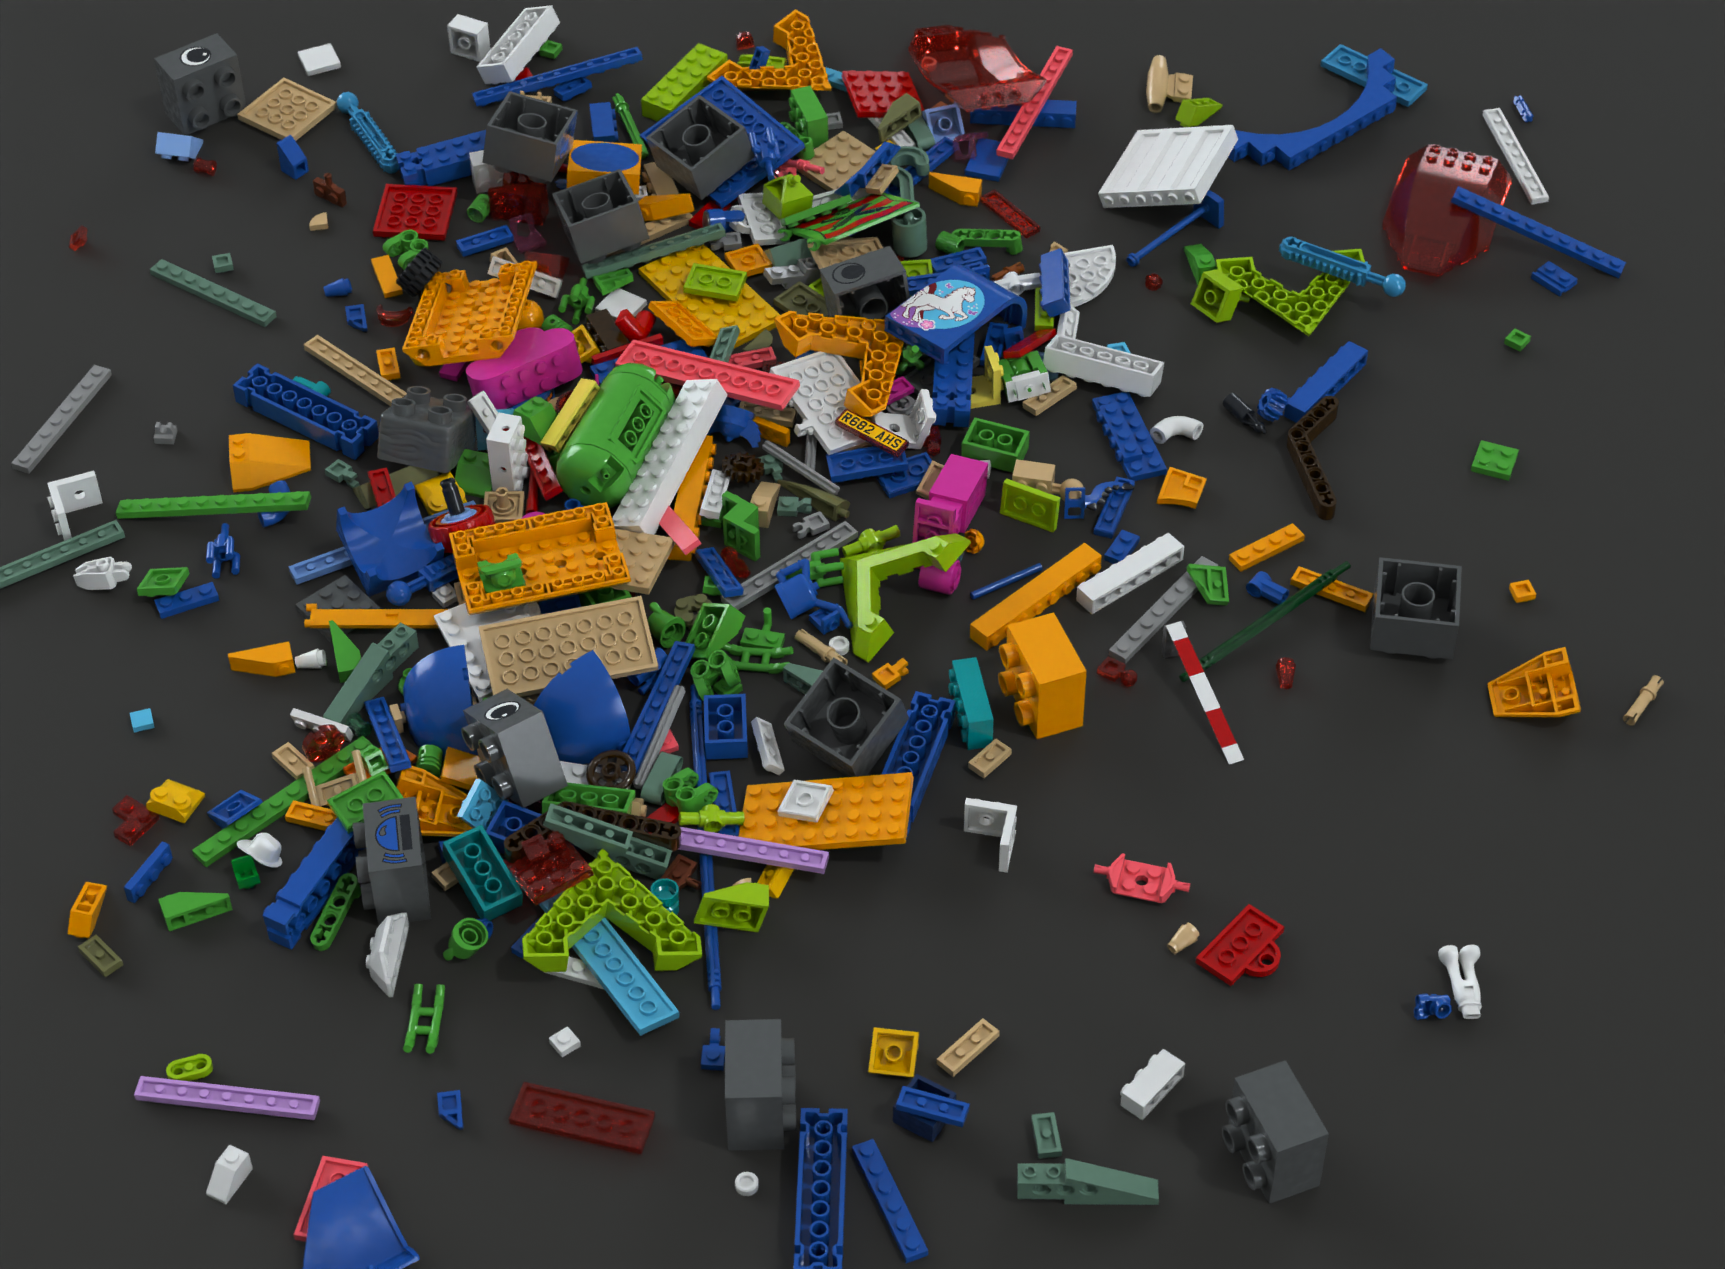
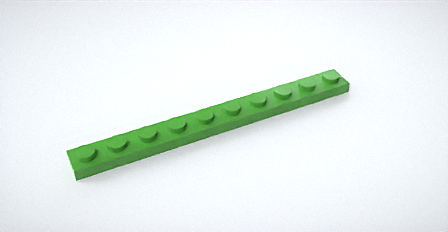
M310 491L126 499L120 500L116 516L118 519L299 511L308 509L311 495Z
M361 736L312 769L315 786L343 776V767L354 762L351 752L363 750L368 745L373 744L364 736ZM304 775L192 850L193 856L205 867H208L236 848L239 840H248L285 815L293 800L299 802L306 801L309 798Z

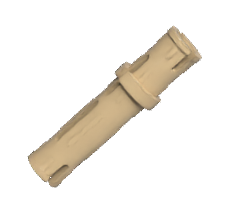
M804 629L798 630L795 640L818 654L824 662L830 663L834 657L847 665L848 660L839 655L833 647L826 646Z
M1653 675L1648 684L1641 688L1640 695L1623 716L1624 721L1628 719L1626 724L1635 725L1650 701L1656 698V693L1664 684L1663 679L1658 683L1661 677Z

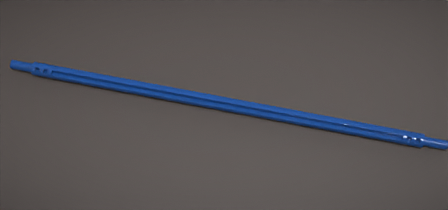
M695 684L690 686L691 700L689 706L694 772L699 776L698 783L695 786L697 788L707 783L702 701L699 699ZM698 827V830L705 831L703 827ZM699 853L703 898L704 893L715 891L712 855ZM704 925L708 991L711 992L712 1009L718 1010L721 1008L720 991L722 989L717 926Z

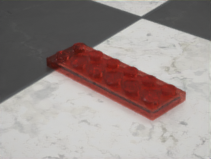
M524 1082L509 1117V1124L642 1154L656 1116L655 1111Z

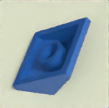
M240 790L208 811L207 815L221 829H224L263 802L262 799Z

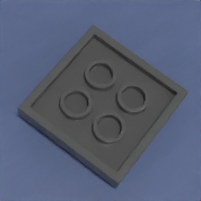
M346 575L295 604L296 610L306 619H310L311 612L306 611V604H317V609H380ZM316 628L330 643H333L330 628ZM340 628V629H341V630L345 633V635H346V634L350 633L351 631L355 630L356 628Z

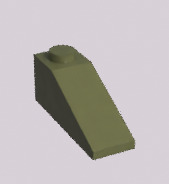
M906 93L892 103L877 128L880 142L883 143L922 116L921 105L918 100Z

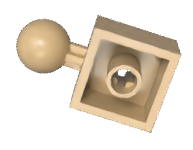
M1016 459L1012 480L1052 495L1058 494L1063 501H1065V488L1084 487L1079 480L1073 478L1065 480L1062 484L1054 483L1055 465ZM1081 491L1069 492V499L1081 498Z

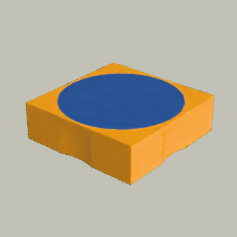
M574 140L573 147L569 152L567 188L621 169L633 193L639 195L642 144Z

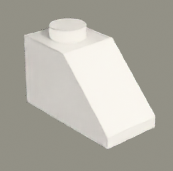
M229 1145L215 1164L206 1195L227 1204L253 1169L249 1153Z

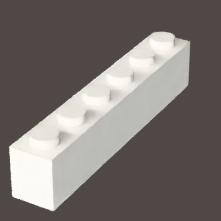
M1170 533L1158 537L1152 543L1143 546L1132 555L1126 556L1125 559L1111 565L1105 571L1097 573L1086 582H1082L1077 587L1076 601L1091 614H1094L1182 561L1184 545Z

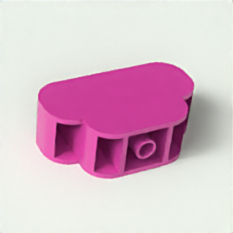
M535 327L516 331L514 340L500 358L476 360L466 368L472 396L474 397L479 392L484 391L496 409H507L580 376L583 371L573 333L564 328L543 331Z

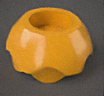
M970 529V531L965 532V538L971 541L966 551L972 552V554L978 553L984 546L983 535L976 529Z

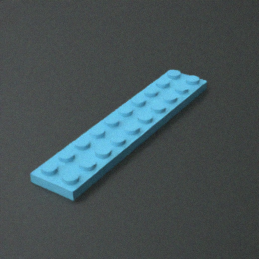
M567 871L530 887V894L544 912L547 913L553 907V903L575 879ZM605 917L572 946L640 1036L679 1018L678 1009Z

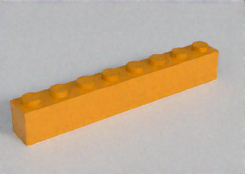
M706 435L678 489L674 512L698 539L700 535L698 525H702L703 516L699 515L708 486L707 483L711 476V471L709 470L713 469L714 466L712 455H716L717 449L716 444H713V436ZM675 544L668 559L691 561L692 554H695L697 548L685 555Z
M1083 543L970 624V638L986 651L998 645L1001 640L1007 637V625L1032 619L1036 615H1040L1044 609L1055 604L1058 599L1065 594H1069L1072 589L1085 582L1093 574H1097L1101 569L1102 555L1086 543Z

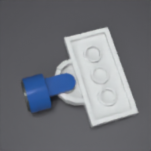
M763 193L740 194L737 198L739 205L732 206L730 211L706 209L703 213V227L721 222L725 233L737 231L743 234H750L753 244H759L760 246L787 244L790 241V238L787 241L780 240V238L784 237L785 233L779 234L778 230L781 228L786 229V226H782L780 220L762 203Z

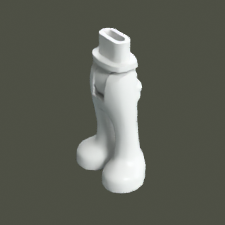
M1454 945L1442 947L1438 951V956L1448 970L1458 1010L1462 1012L1464 1019L1480 1018V1009L1482 1008L1480 1002L1481 994L1474 971V964L1480 958V948L1477 945H1467L1458 954V949ZM1458 959L1461 964L1465 980L1461 978Z

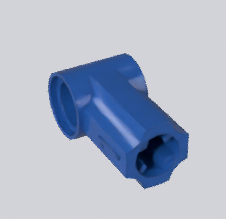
M1263 571L1257 572L1246 585V590L1251 596H1263L1277 604L1284 602L1289 596L1290 591L1274 583L1271 577Z

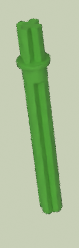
M616 93V96L612 97L615 110L619 113L632 143L642 144L641 158L645 159L649 153L629 112V105L624 101L622 95Z

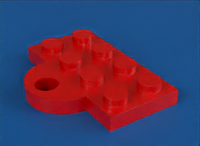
M1248 904L1196 957L1195 963L1230 986L1244 973L1254 977L1268 976L1279 967L1281 952L1275 941L1284 932L1285 926ZM1267 959L1272 961V964L1265 965L1261 961Z

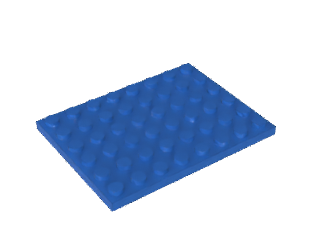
M723 76L716 79L640 134L643 142L648 145L646 139L648 135L694 98L701 95L744 126L748 138L750 132H755L757 143L760 146L768 143L766 128H773L774 137L778 141L781 158L774 165L773 171L805 148L803 141ZM754 157L740 171L734 173L707 197L722 209L740 194H743L766 177V168H761L756 163V158Z

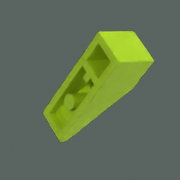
M1210 98L1182 100L1175 120L1181 122L1180 125L1184 127L1198 126L1221 109L1222 104Z

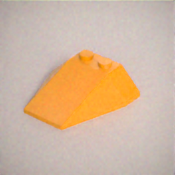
M251 433L229 435V461L233 493L253 491L273 484L276 481L285 480L311 471L310 442L307 440Z
M1566 647L1546 651L1487 683L1494 717H1563L1581 712Z
M412 766L411 768L401 770L396 787L404 798L416 797L422 836L455 837L473 829L457 817L461 803L467 797L466 793L448 783L441 782L440 778L424 769Z

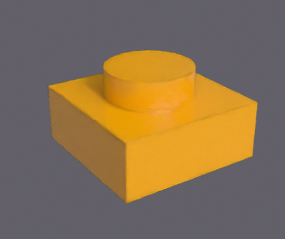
M1529 580L1510 583L1509 590L1516 603L1536 598V592Z

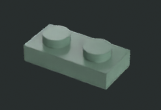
M1055 1113L1031 1115L1039 1159L1062 1156Z

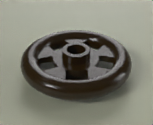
M620 750L601 752L590 761L587 767V783L594 786H603L598 783L602 778L606 782L603 787L626 789L635 778V762L630 755ZM617 758V762H608V759ZM598 765L602 766L600 773L595 772ZM627 765L628 771L622 772L620 766ZM619 778L622 779V782H620L619 784H613V782L617 781Z

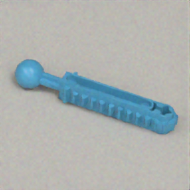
M343 92L340 94L336 105L342 113L350 114L352 117L349 119L351 129L357 133V136L360 137V140L368 148V151L371 152V155L374 156V159L377 160V164L380 165L383 171L387 173L397 172L399 166L395 154L398 153L393 149L390 141L384 136L376 122H373L370 113L364 112L363 109H358L359 101L353 93Z
M1287 237L1279 245V252L1284 259L1353 282L1356 286H1365L1368 281L1382 286L1385 294L1390 297L1400 296L1405 291L1406 282L1402 276L1390 274L1385 277L1371 272V265L1367 261L1361 262L1295 237Z

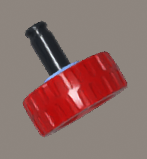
M447 478L440 482L449 512L436 517L428 524L431 540L436 544L442 542L444 553H453L449 533L496 524L492 510L488 505L477 504L464 507L454 478Z

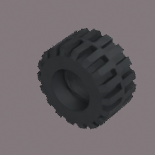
M425 247L421 249L400 274L396 283L412 297H415L437 273L443 262Z

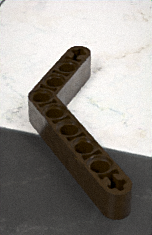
M1334 396L1322 398L1289 429L1287 438L1289 454L1316 514L1322 520L1334 518L1337 500L1311 442L1337 418L1339 400Z
M564 801L557 805L633 832L632 837L672 850V852L678 850L681 846V828L674 823ZM547 812L505 839L504 853L506 861L513 864L519 863L560 836L543 825Z

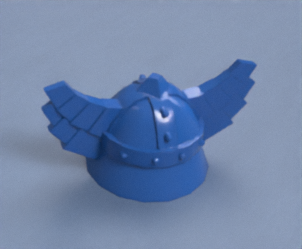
M722 405L707 434L721 432L727 442L742 436L749 441L752 448H759L758 443L761 442L759 426L752 420L755 414L729 405Z

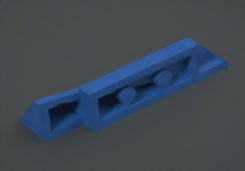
M884 142L867 163L840 186L834 194L840 196L850 194L852 197L859 188L865 189L880 166L888 164L901 147Z

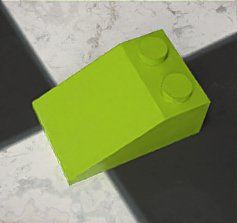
M746 882L704 893L694 918V923L759 932L769 908V885Z

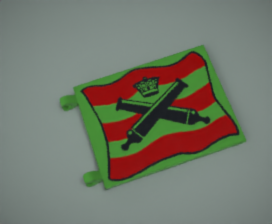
M883 193L882 195L869 194L847 203L848 207L840 210L838 208L832 209V213L823 216L820 214L815 216L813 220L800 222L799 225L791 228H781L778 230V233H785L784 237L780 238L781 241H787L792 234L808 239L807 243H814L813 247L809 248V250L816 251L822 244L827 245L920 207V204L888 193Z

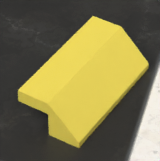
M580 379L540 442L545 450L550 453L552 450L560 453L587 407L599 391L600 387L596 381Z

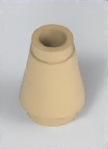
M1191 923L1182 924L1167 944V947L1173 954H1177L1195 943L1200 934Z

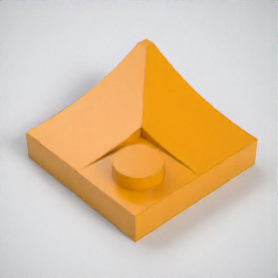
M1169 467L1156 504H1176L1196 509L1207 478Z

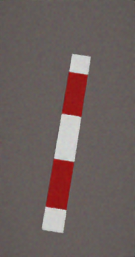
M1182 622L1166 625L1228 764L1244 760Z

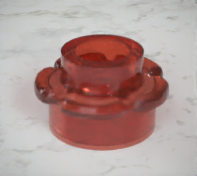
M1148 274L1145 278V285L1151 291H1156L1163 284V280L1158 274Z

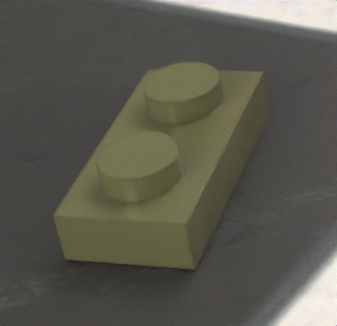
M94 935L78 946L79 952L104 977H107L123 966L122 959L97 935Z

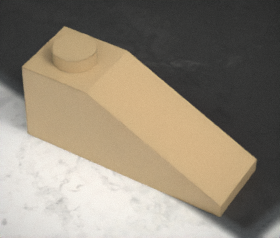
M761 481L752 495L750 503L758 507L759 527L769 528L781 487L780 484Z

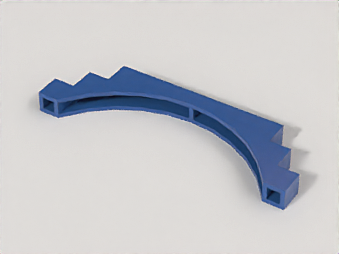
M1382 48L1368 55L1366 87L1350 109L1336 119L1316 128L1286 134H1256L1235 130L1238 141L1228 157L1235 162L1249 155L1260 166L1276 159L1286 169L1291 170L1306 160L1312 159L1322 151H1326L1329 147L1338 144L1343 139L1352 136L1357 131L1366 128L1371 123L1380 120L1385 115L1392 113L1396 108L1397 96L1392 93L1395 89L1396 78L1391 74L1394 70L1395 59Z

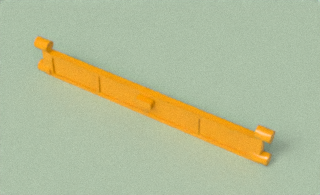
M306 604V611L311 612L310 619H305L304 626L305 628H330L329 621L333 620L339 628H395L400 622L410 628H438L434 615L448 609H317V604Z

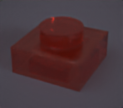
M81 225L71 235L69 248L76 251L80 246L85 245L88 239L86 237L88 231L86 227Z

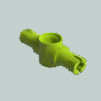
M897 525L883 531L866 529L860 534L856 542L843 546L842 552L845 557H849L861 552L881 550L886 542L901 537L900 530Z
M708 804L701 810H698V812H679L680 826L698 825V827H703L705 831L714 833L720 831L725 825H743L745 821L743 811L725 812V810H720L719 806L715 804Z

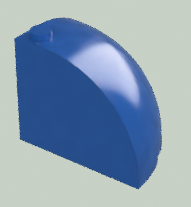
M458 645L438 650L420 660L410 670L404 682V703H400L401 711H404L410 736L419 748L423 745H435L441 748L443 751L442 761H444L448 747L478 756L477 750L471 751L468 748L461 733V728L468 725L463 710L473 706L464 645Z
M592 650L570 663L571 668L563 674L559 672L544 688L534 704L535 707L543 711L559 761L589 764L601 752L607 750L623 751L631 735L626 711L616 686L607 669Z

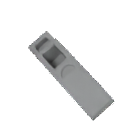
M811 257L798 259L797 265L765 268L763 273L771 285L782 284L785 289H789L799 281L807 285L821 278L820 269L814 258Z

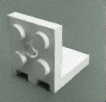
M920 390L910 415L877 413L871 416L872 424L905 440L903 443L904 448L921 449L926 437L930 434L932 424L936 421V413L933 411V400L930 398L929 390ZM876 440L877 446L884 445L883 443Z
M94 471L47 483L51 495L47 497L50 508H54V510H51L54 522L58 521L55 524L57 533L63 536L64 541L72 538L65 513L103 503ZM79 490H82V491H83V492L80 493V494H75V492H77V491H79Z
M966 798L964 831L1001 837L999 871L1008 872L1016 835L1017 806Z

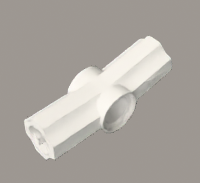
M1009 272L1005 274L1003 279L994 281L1017 295H1020L1024 290L1042 288L1039 278L1041 276L1040 273L1018 275L1016 272Z

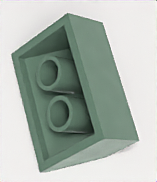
M806 238L764 251L771 261L772 267L797 265L798 259L813 258L808 248V239Z

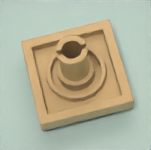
M499 487L496 491L485 492L484 505H488L491 508L496 524L523 517L524 491H508L505 487Z

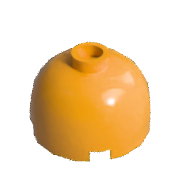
M526 300L517 331L530 327L541 329L544 322V314L541 307L535 301Z

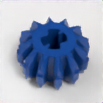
M1276 388L1265 390V393L1261 395V399L1258 400L1257 414L1268 421L1278 420L1286 409L1285 406L1288 403L1286 400L1287 395Z

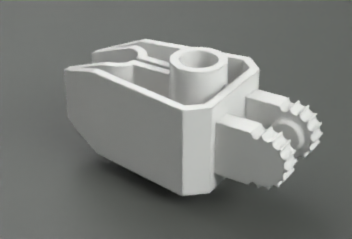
M112 557L101 558L80 565L75 569L76 574L73 577L78 587L87 590L112 589L116 587L117 582L125 581L129 578V571H131L132 565L127 561L115 562Z

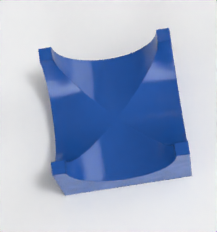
M412 482L404 484L401 492L391 501L373 510L362 513H350L346 511L345 506L337 509L336 531L368 597L386 591L392 582L402 581L407 583L417 579L418 570L424 568L425 565L428 566L444 558L442 542L436 544L431 540V536L423 522L416 501L415 487Z

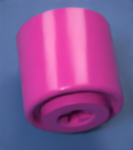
M956 560L947 572L934 566L926 568L921 566L919 587L947 595L953 594L954 590L958 587L961 577L960 561Z

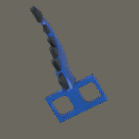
M1104 482L1097 485L1091 495H1085V487L1065 488L1064 519H1084V508L1095 511L1097 504H1106L1103 498L1109 497L1108 493H1112V488L1114 490L1119 488L1134 490V486L1128 482ZM1081 491V498L1069 499V492ZM1070 507H1080V515H1068V509Z

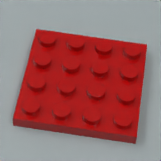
M842 71L841 77L857 117L884 118L892 103L906 93L918 100L921 110H924L909 72Z
M386 184L373 228V236L394 237L405 230H414L418 233L419 239L445 240L457 197V188Z

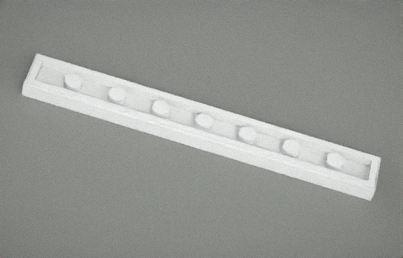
M1501 109L1483 110V117L1530 203L1548 202L1549 196Z

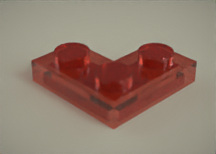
M128 795L112 808L115 815L125 820L113 831L114 836L130 847L160 819L159 814L149 811L145 805Z

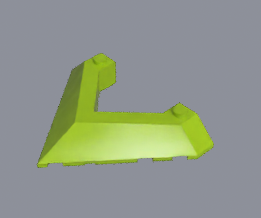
M1362 249L1333 251L1365 262ZM1252 257L1216 259L1217 269L1242 286L1244 293L1307 336L1311 335L1351 283L1323 272L1320 276L1317 275L1305 290H1302L1300 293L1293 290L1290 292L1283 288L1281 283L1261 276L1262 273L1255 270Z
M957 533L947 534L914 543L840 558V562L844 564V569L841 572L844 580L843 586L847 613L850 622L853 624L852 628H850L853 654L869 663L894 634L886 620L879 616V610H881V599L879 596L880 581L888 579L887 576L893 574L903 575L913 572V568L924 566L925 568L934 566L947 572L971 544V541Z
M603 848L594 861L590 862L579 874L578 879L574 880L553 903V907L536 922L535 927L530 933H527L522 938L523 959L543 972H566L569 958L568 950L604 917L653 952L655 971L679 970L701 958L702 948L700 936L695 931L691 932L684 926L685 922L674 912L670 913L662 906L663 902L642 883L635 880L621 864L615 863L609 858L608 853Z

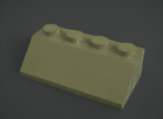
M407 466L390 473L389 476L397 496L403 489L404 484L412 482L415 486L439 476L437 471ZM370 482L352 488L365 509L371 508L373 510L378 508Z

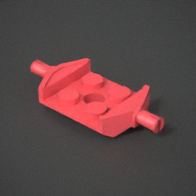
M1123 853L1111 866L1106 867L1095 864L1093 872L1107 875L1106 879H1109L1110 889L1113 894L1157 903L1166 902L1170 895L1175 893L1176 889L1189 893L1191 883L1175 880L1171 863H1168L1167 868L1126 860ZM1141 880L1145 881L1147 884L1138 885L1136 882Z

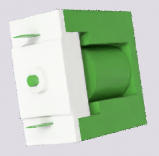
M1038 351L1029 352L1021 358L999 360V365L1003 366L1004 376H1001L1004 386L1003 391L1008 402L1019 401L1051 392L1049 374Z

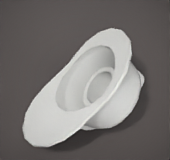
M259 833L253 840H239L236 844L239 849L265 866L277 868L282 864L280 857L281 844L268 833Z

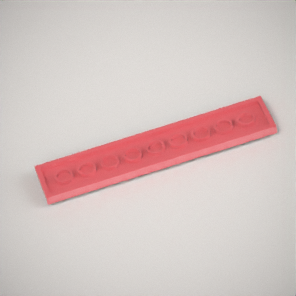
M632 340L615 362V367L627 363L644 364L656 370L654 379L661 376L665 382L681 386L684 385L686 380L718 379L728 394L727 397L783 411L800 387V382L796 379L637 340Z

